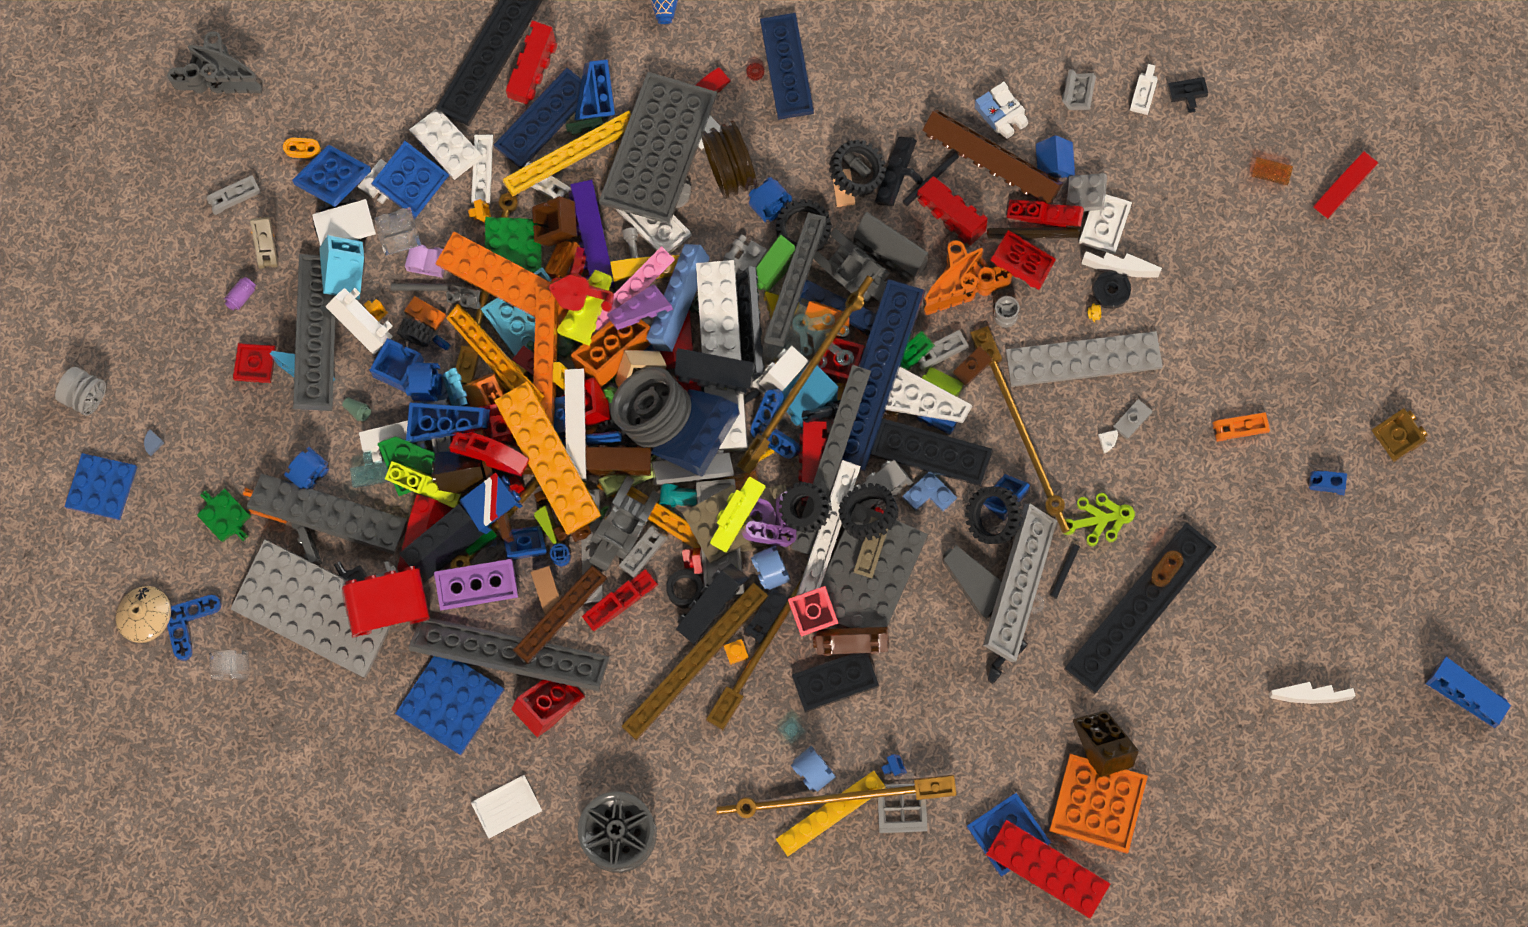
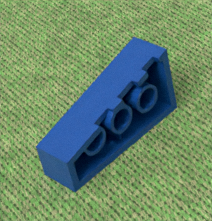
M409 403L406 441L414 443L453 436L457 432L464 434L475 432L478 429L486 430L489 428L490 410L478 407Z

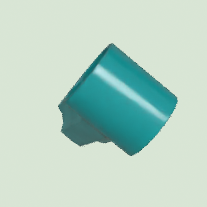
M662 484L659 505L694 507L697 505V489L678 488V486L673 484Z

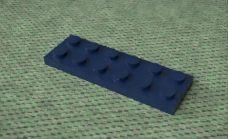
M796 13L760 18L778 120L814 114Z
M566 68L494 144V148L522 169L576 112L582 79Z

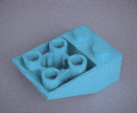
M327 235L319 248L323 293L336 296L344 288L349 293L354 288L361 293L364 263L363 242Z

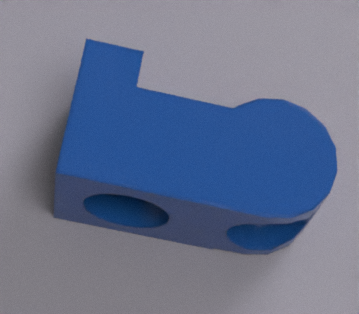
M1312 471L1310 473L1309 489L1332 492L1344 496L1347 473Z

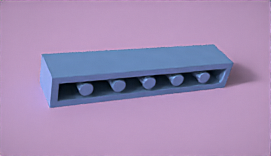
M684 244L664 293V297L671 304L673 310L658 312L647 335V340L656 351H673L698 288L696 263L708 262L710 259L701 245Z

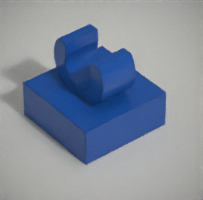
M897 754L888 756L889 764L881 767L884 775L893 773L894 776H902L907 773L900 755Z

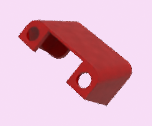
M415 566L406 567L402 572L398 573L396 571H388L384 573V576L376 577V575L367 576L363 581L349 580L342 587V597L352 638L371 634L374 629L408 621L410 624L427 621L430 618L420 570L415 569Z

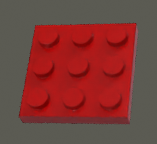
M1008 230L990 261L1010 272L1012 276L1025 281L1030 287L1039 290L1056 259Z

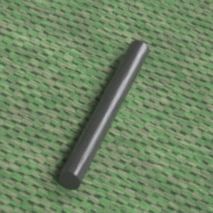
M391 283V291H449L450 285L453 283ZM455 283L466 286V283Z

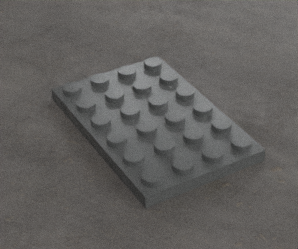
M857 503L852 512L851 521L855 524L866 525L869 524L871 516L879 519L882 513ZM896 520V523L892 524L893 528L887 532L872 579L853 573L864 540H860L859 537L855 539L844 530L821 584V587L826 586L838 623L849 628L888 627L929 534Z

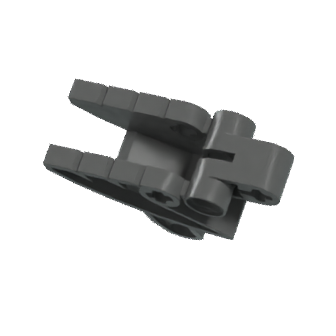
M215 31L205 35L203 47L188 45L192 54L190 64L185 67L172 68L167 74L170 83L176 90H193L196 93H203L207 88H210L214 93H248V91L250 93H262L263 89L256 81L255 73L229 55L220 34ZM217 36L218 41L212 44L209 43V38ZM216 81H218L221 84L218 85V88H215V86L213 85L216 84Z
M834 228L830 235L841 246L830 260L819 251H816L813 259L851 293L859 289L867 275L874 280L863 295L864 301L868 302L873 296L881 302L887 285L885 279L890 272L879 263L876 264V260L837 228Z
M626 476L604 514L600 525H598L590 541L598 546L589 562L604 571L608 569L615 555L624 560L626 555L629 554L660 497L659 493L652 491L645 505L628 496L627 493L634 482V479Z

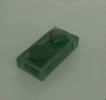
M602 117L566 124L567 132L575 135L582 133V129L589 128L592 131L603 125Z

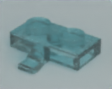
M371 451L363 453L365 466L350 468L353 488L390 482L385 480L388 472L385 462L374 464Z

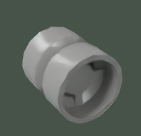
M1004 296L997 300L994 310V320L997 325L1008 328L1017 322L1020 306L1015 298Z

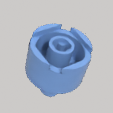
M776 545L755 553L751 557L754 567L758 572H761L758 577L762 586L768 590L790 582L788 572L782 557L778 554L779 551Z
M812 746L797 756L791 764V767L797 774L805 777L803 782L812 792L815 790L818 792L836 777Z

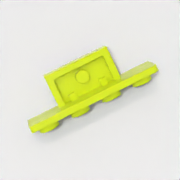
M749 477L741 491L736 490L735 493L732 492L727 499V507L725 510L722 509L717 516L719 528L710 541L711 545L725 553L729 550L766 488L764 484Z

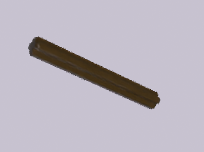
M1079 227L987 229L988 239H1003L1008 230L1022 239L1080 237Z

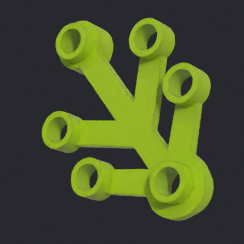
M1099 493L1095 499L1096 504L1105 506L1113 511V513L1106 514L1089 504L1087 498L1081 497L1077 501L1078 509L1085 510L1095 517L1076 521L1065 519L1067 523L1072 525V528H1070L1069 532L1063 534L1071 535L1078 528L1097 525L1093 533L1089 534L1086 539V543L1093 547L1097 545L1098 538L1108 522L1116 520L1113 528L1108 530L1105 535V539L1108 542H1114L1123 524L1133 521L1135 517L1134 509L1126 504L1119 506L1108 500L1106 494ZM1103 497L1105 501L1100 502L1098 498ZM1085 501L1086 506H1081L1079 502ZM1122 511H1127L1129 515L1123 516ZM1113 533L1115 538L1110 539L1108 534ZM1091 537L1095 538V539H1096V542H1095V543H1091V542L1089 541V538H1091Z

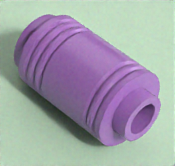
M247 277L240 278L224 298L226 301L225 305L232 311L234 309L239 310L250 295L253 294L256 285Z

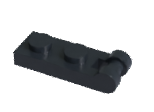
M773 589L745 629L744 635L753 637L757 643L761 644L789 598ZM757 625L763 628L760 633L755 630Z

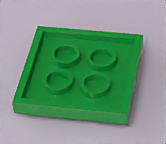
M485 217V248L534 273L541 268V244L534 242L533 226L541 227V225L533 223V219Z

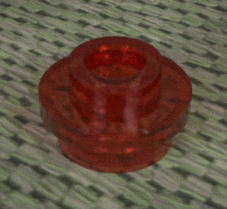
M752 63L746 69L747 77L753 81L762 79L765 73L764 67L759 63ZM754 69L758 70L757 73H753L752 71Z

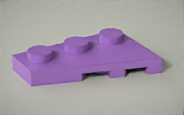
M655 284L608 313L607 316L615 328L619 330L638 323L641 318L647 316L652 318L657 316L658 312L663 310L668 312L673 310V308Z

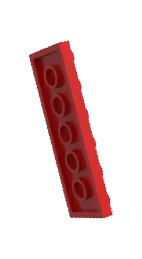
M1008 820L1004 821L985 854L1089 919L1093 916L1111 884Z

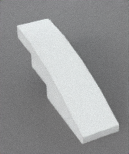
M1086 251L1082 260L1083 265L1104 272L1116 271L1118 274L1131 277H1159L1162 269L1128 253L1124 259H1121L1106 252L1103 259Z
M1307 682L1272 690L1269 693V697L1295 703H1333L1351 700L1355 697V692L1353 688L1334 692L1332 685L1312 689L1311 683Z

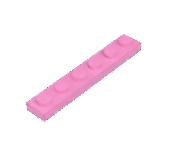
M662 246L614 294L612 309L609 312L602 309L601 314L598 315L597 326L592 336L610 322L607 316L608 313L645 290L675 260Z

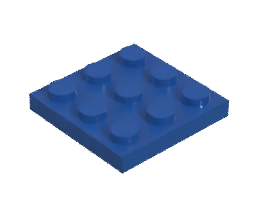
M404 141L371 185L416 219L449 177V174L408 142Z
M328 145L293 179V183L297 187L336 207L371 172L370 166Z
M82 453L64 507L120 520L137 466Z
M1017 793L967 825V829L984 854H986L1005 820H1008L1045 844H1051ZM987 856L1000 877L1011 871Z

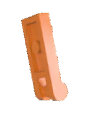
M1266 412L1212 422L1213 429H1216L1217 434L1215 438L1217 442L1269 433L1270 431ZM1228 426L1229 432H1224L1223 427Z

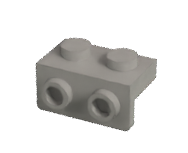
M1069 69L1068 76L1065 79V92L1062 94V101L1069 110H1090L1096 80L1094 73L1076 74L1073 69Z

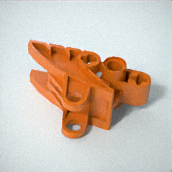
M952 241L947 247V267L925 297L926 306L924 307V313L929 315L936 313L938 309L942 311L950 308V306L960 305L963 301L964 303L970 302L975 298L977 292L982 296H988L993 291L1009 286L1012 275L1007 270L998 266L989 268L982 257V248L967 254L962 242ZM953 245H958L961 247V251H951L950 248ZM968 281H973V282H972V285H971V284H966V283H967ZM971 291L973 292V293H970V296H969V297H967V295L964 294V292H965V293H968V292H971Z

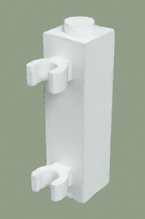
M344 288L325 307L375 355L381 350L386 339L393 337L388 332L392 325L388 321L381 325L355 299L360 294L356 288L350 293Z
M408 421L359 432L362 450L365 455L372 454L375 465L383 463L381 451L377 443L393 436L406 440ZM425 441L414 442L418 446L427 449Z

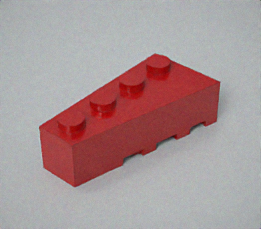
M803 421V433H800V445H803V452H799V463H802V470H799V482L811 484L814 482L827 443V422L811 421L806 423ZM809 496L801 499L802 506H806Z

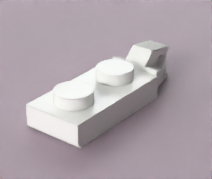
M1148 64L1146 74L1141 73L1139 75L1130 111L1148 115L1158 80L1157 76H1153L1155 65Z

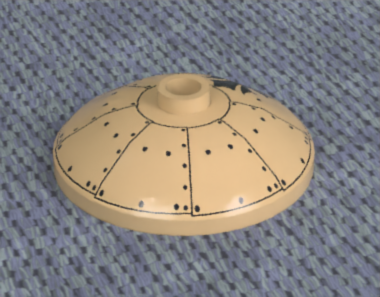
M142 586L133 589L123 597L116 611L118 631L123 637L136 643H144L157 638L169 623L171 617L170 601L161 590L155 587Z

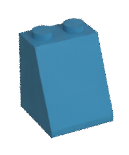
M817 365L786 411L791 416V421L803 429V419L808 417H802V412L824 407L829 402L835 403L838 396V386ZM806 367L782 391L784 395V400L786 399V397L788 396V394L790 393V391L792 390V388L794 387V385L796 384V382L798 381Z

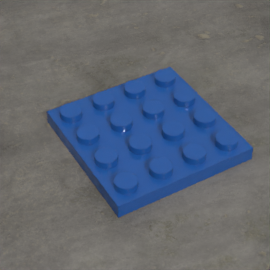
M434 656L395 714L454 752L462 755L505 689L460 661Z

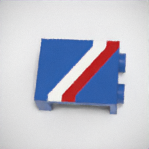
M494 473L459 500L479 531L485 534L492 530L490 524L512 507H523L519 501L521 497L515 490H511L509 487L511 483L505 475L501 476L498 473Z

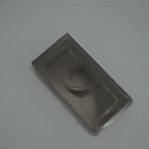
M495 532L497 537L486 544L473 560L475 565L499 561L504 555V540L498 532Z

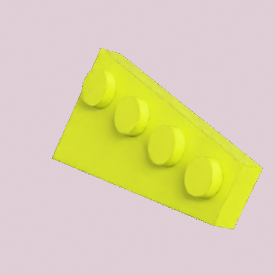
M594 270L588 281L590 286L609 291L612 278L608 274ZM587 295L584 307L579 311L569 310L559 325L557 332L560 335L590 346L591 336L595 332L598 315L602 312L601 304L604 300Z

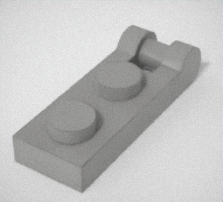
M253 175L208 195L206 199L212 205L211 210L213 214L217 215L225 209L260 194L261 191ZM222 198L223 202L218 203V200Z
M960 330L934 342L935 347L926 354H929L931 359L926 361L925 357H922L918 361L920 363L919 367L924 372L930 367L967 349L969 345Z
M654 526L647 530L619 564V568L632 578H635L668 539L665 534H660ZM652 537L656 539L654 544L649 541Z

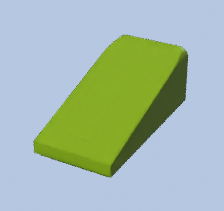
M545 505L536 511L534 516L554 545L561 544V541H558L553 531L556 525L551 509Z

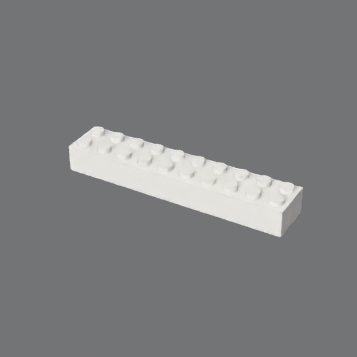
M734 260L696 263L702 353L742 360ZM713 385L704 387L705 393L721 396L738 404L740 414L719 450H724V452L747 451L744 394L736 393L734 389L728 388L727 391L718 390Z

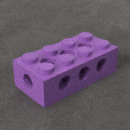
M513 559L434 572L440 611L519 597ZM494 576H499L501 579V584L498 587H494L491 584V579ZM475 579H479L482 583L479 590L472 588V582ZM456 582L462 585V591L458 594L452 589Z

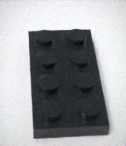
M853 653L792 674L805 713L879 687L868 653Z

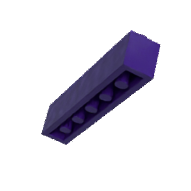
M588 180L570 184L572 191H568L569 198L575 202V214L579 223L576 225L577 235L582 237L579 245L581 248H584L586 256L584 269L589 271L586 279L589 280L594 270L611 276L610 288H614L615 283L593 181Z

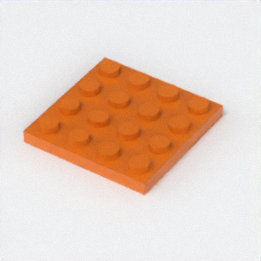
M1070 754L1049 832L1128 854L1148 776L1125 769L1100 777L1087 758Z

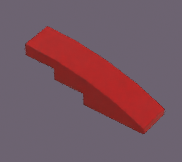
M1364 151L1336 180L1313 208L1329 219L1352 192L1360 186L1379 162Z
M645 569L634 579L624 583L615 592H610L582 617L590 628L596 631L658 586V583Z

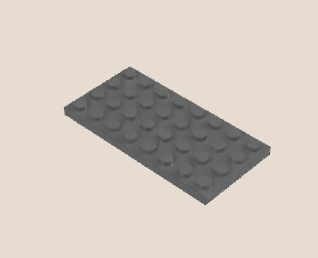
M647 72L599 199V204L670 225L700 144L701 132L705 130L715 103L717 92Z

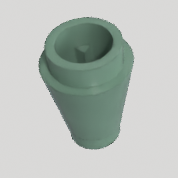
M349 397L342 404L357 421L364 422L371 414V409L367 404Z

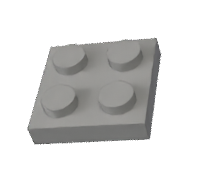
M1101 173L1069 176L1066 205L1082 206L1084 211L1104 210L1107 175Z

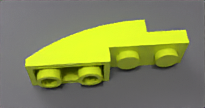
M393 461L385 477V480L418 494H423L453 508L460 503L459 500L463 496L462 494L438 490L437 483H433L432 476Z

